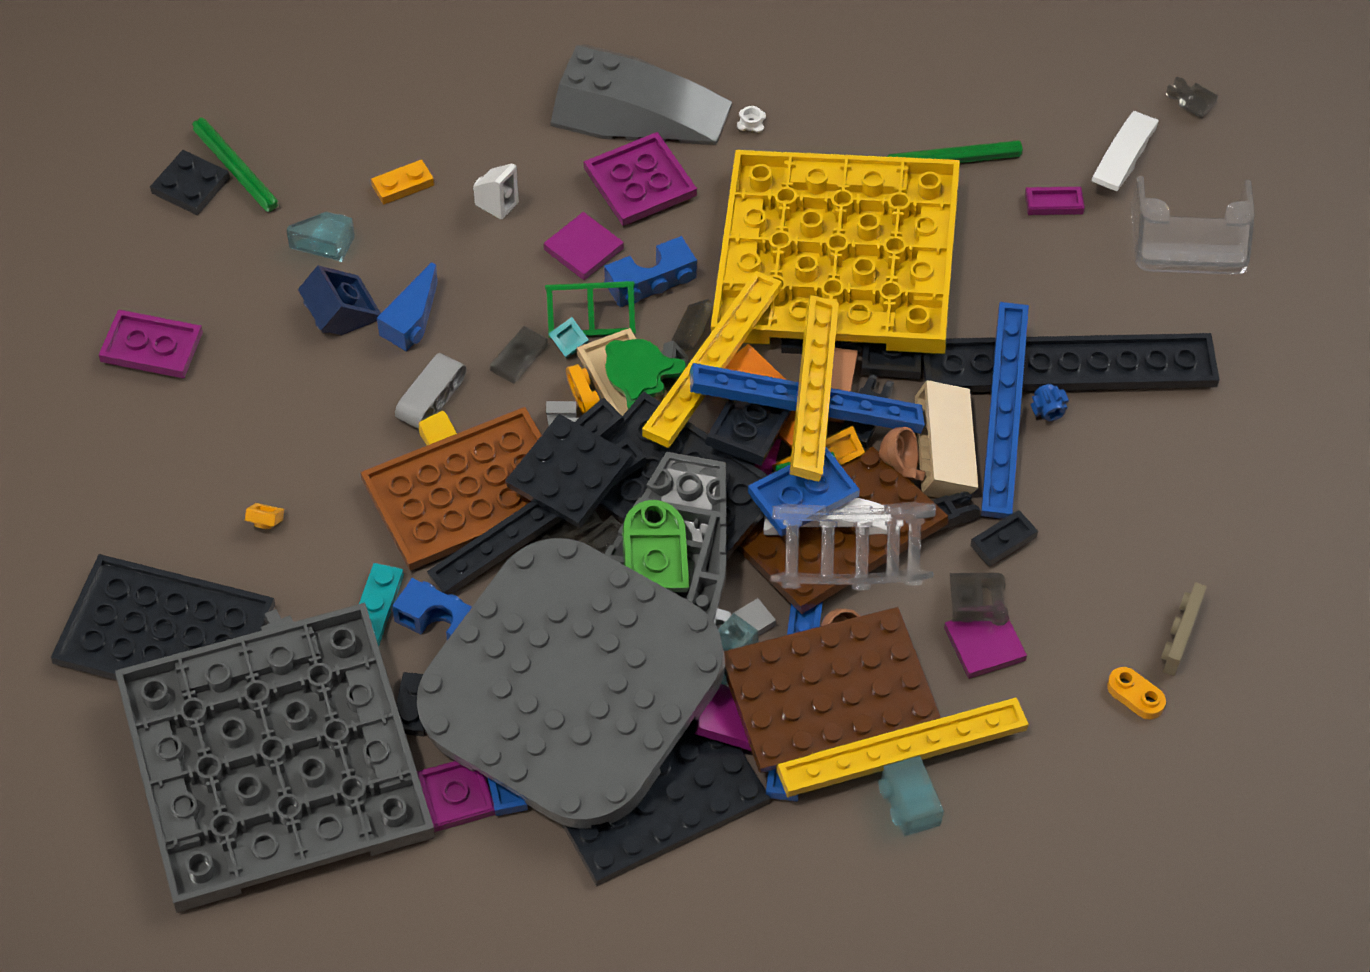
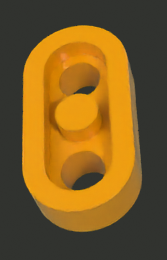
M579 364L566 367V376L570 389L583 415L600 399L597 392L591 391L589 387L590 378L586 368L581 369Z
M1119 667L1111 672L1107 688L1115 699L1144 719H1156L1163 713L1166 697L1159 688L1131 668ZM1120 679H1126L1129 683H1124ZM1146 697H1151L1155 701L1149 702L1146 700Z

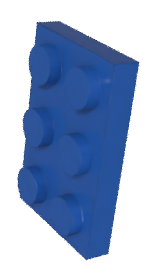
M825 447L823 475L819 482L790 475V465L748 486V494L781 537L858 498L860 494V489L827 447Z

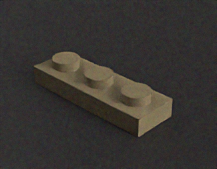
M1195 582L1192 592L1184 593L1179 609L1184 611L1183 617L1176 616L1170 634L1175 635L1173 643L1166 642L1161 659L1166 660L1163 670L1166 674L1176 675L1207 588L1205 585Z

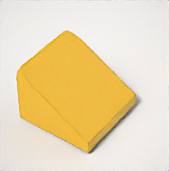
M444 410L420 421L418 424L420 436L426 445L457 434Z

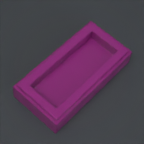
M1026 187L1025 189L1027 215H1079L1084 213L1082 187Z

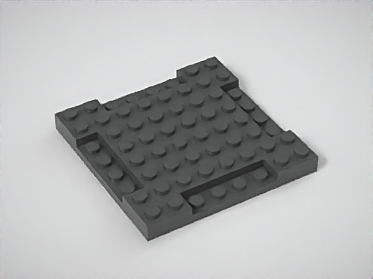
M365 603L115 670L176 912L242 894V888L370 851L371 856L435 838L433 823Z

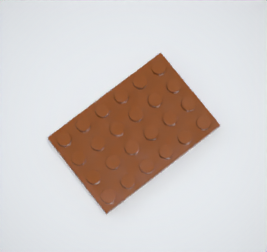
M526 407L360 472L367 491L410 571L455 553L531 502V500L508 488L505 483L508 476L541 437V433Z

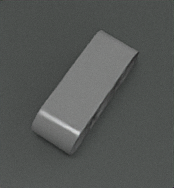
M442 353L436 354L398 402L395 417L419 429V422L438 413L460 386L467 372L466 365Z

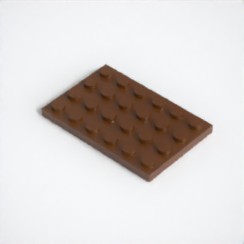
M874 447L869 448L861 456L841 466L860 489L858 498L888 507L887 534L856 535V527H799L795 529V535H784L782 537L780 535H764V515L737 548L801 614L949 524L948 515L908 478L903 477L901 473L885 464Z
M899 607L724 651V674L759 773L776 769L778 764L803 758L820 751L941 718Z

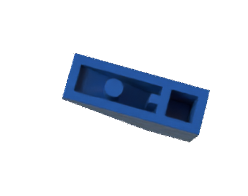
M431 262L377 317L379 336L406 352L413 344L419 343L424 336L438 284L436 264Z

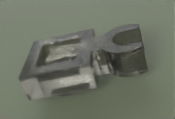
M1176 77L1174 85H1168L1166 95L1169 98L1180 99V107L1201 119L1213 108L1218 100V95L1197 83L1190 87L1181 77Z

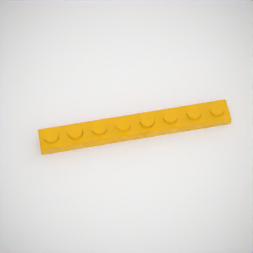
M758 271L754 272L642 428L643 437L667 448L671 446L706 396L690 392L689 371L692 363L725 369L781 290L782 281Z
M810 295L806 310L789 474L819 482L823 475L839 302Z
M1016 697L820 751L803 758L778 764L776 770L787 797H791L1027 730L1029 724Z

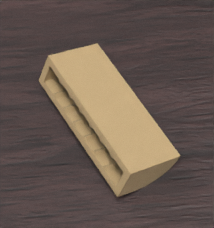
M926 380L915 395V404L922 405L925 424L921 434L917 433L920 470L925 471L924 481H921V491L926 496L935 498L945 495L950 496L964 491H968L971 494L978 489L970 389Z

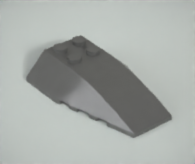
M576 45L558 86L551 126L601 139L613 140V136H624L626 140L636 141L638 137L643 138L658 132L664 142L666 139H679V143L716 145L732 107V102L703 86L656 67L637 57L589 45Z
M666 452L648 481L646 491L642 497L637 499L634 506L647 500H659L670 504L681 514L686 528L689 590L688 592L673 593L701 608L714 622L726 580V462ZM649 510L645 513V518L650 523L661 521V516L657 511ZM622 524L618 531V537L613 545H609L605 555L624 565Z

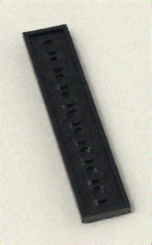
M1211 333L1026 337L1022 391H1036L1039 387L1047 384L1057 386L1059 390L1218 387L1220 381ZM996 337L946 338L945 354L922 353L924 381L928 380L970 389V392H991Z

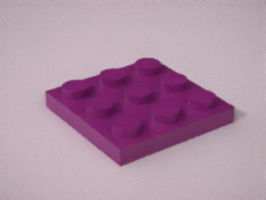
M658 132L584 161L585 171L622 226L697 196V187Z

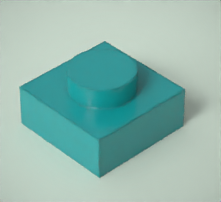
M573 317L549 333L566 359L577 352V347L590 343Z

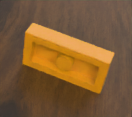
M421 159L371 178V183L382 204L385 205L434 186V178Z

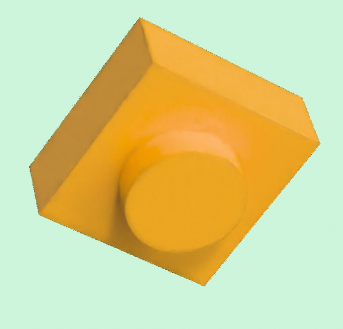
M255 503L246 509L245 521L254 522V526L257 528L271 529L272 526L274 527L283 521L285 509Z

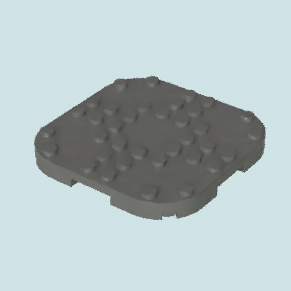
M565 538L541 540L520 549L506 561L424 672L418 687L417 710L428 737L443 754L472 772L477 770L520 796L527 805L550 819L565 826L582 829L591 828V825L608 821L611 824L625 817L641 802L660 775V766L691 721L693 719L698 720L716 694L725 671L723 644L713 620L706 612L690 601L585 543Z

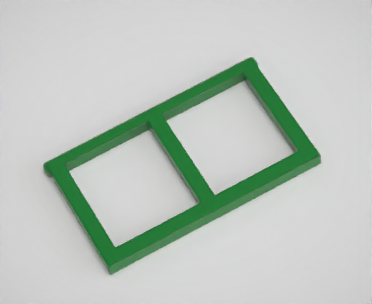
M635 282L545 285L547 292L548 334L554 330L553 290L587 289L589 329L582 330L586 336L611 335L628 329H595L593 289L628 287L629 328H631L633 333H636Z

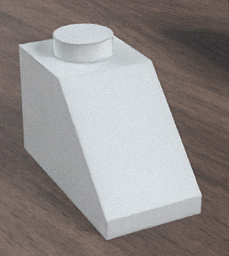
M511 163L492 168L483 177L478 178L473 187L475 205L502 220L519 202L517 166Z

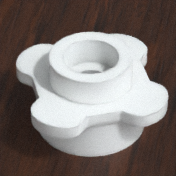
M748 106L739 111V116L741 117L740 121L737 122L739 130L754 131L756 133L764 130L762 122L766 119V114L761 109L755 106Z

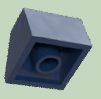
M317 265L298 288L304 300V305L310 310L315 319V325L325 333L344 335L376 322L377 317L381 314L359 275Z

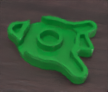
M644 339L613 340L605 348L607 354L605 364L607 377L610 384L626 397L628 409L643 391L652 397L664 394L665 387L661 381L664 378L680 377L687 367L684 360L669 358L663 355L657 346Z

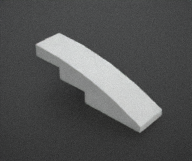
M1133 111L1114 138L1091 181L1118 191L1134 170L1136 161L1145 150L1147 141L1155 132L1159 120Z

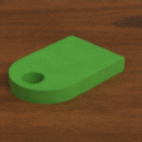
M647 500L635 505L628 512L622 528L624 565L672 592H688L689 574L686 528L681 514L670 504L659 500ZM649 510L657 511L661 516V521L650 523L646 520L645 513Z

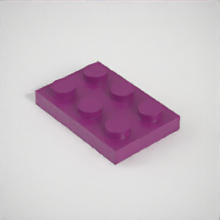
M118 309L98 356L100 362L185 378L203 334L202 326Z

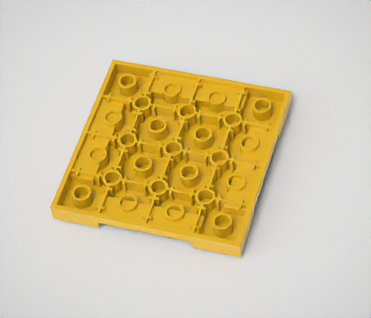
M736 150L714 299L711 332L754 272L758 271L782 281L781 290L743 343L770 344L771 337L804 339L807 302L810 295L839 302L835 341L886 343V351L945 354L960 160Z

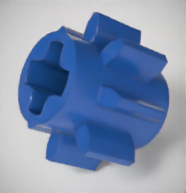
M1047 384L1035 391L1034 396H1032L1034 402L1030 405L1035 416L1041 415L1043 420L1055 421L1065 414V410L1068 408L1066 403L1069 402V399L1064 389L1059 390L1057 386Z

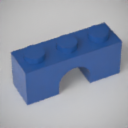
M680 236L656 245V266L652 268L638 266L631 256L605 265V282L634 281L635 304L641 299L654 294H661L669 288L679 284H686L692 279L697 278V259L683 237ZM628 287L608 288L619 308L628 305Z
M411 578L392 605L394 622L420 635L432 622L445 621L451 624L446 631L447 640L472 608L459 597L453 594L447 595L438 591L429 582H420L414 578Z

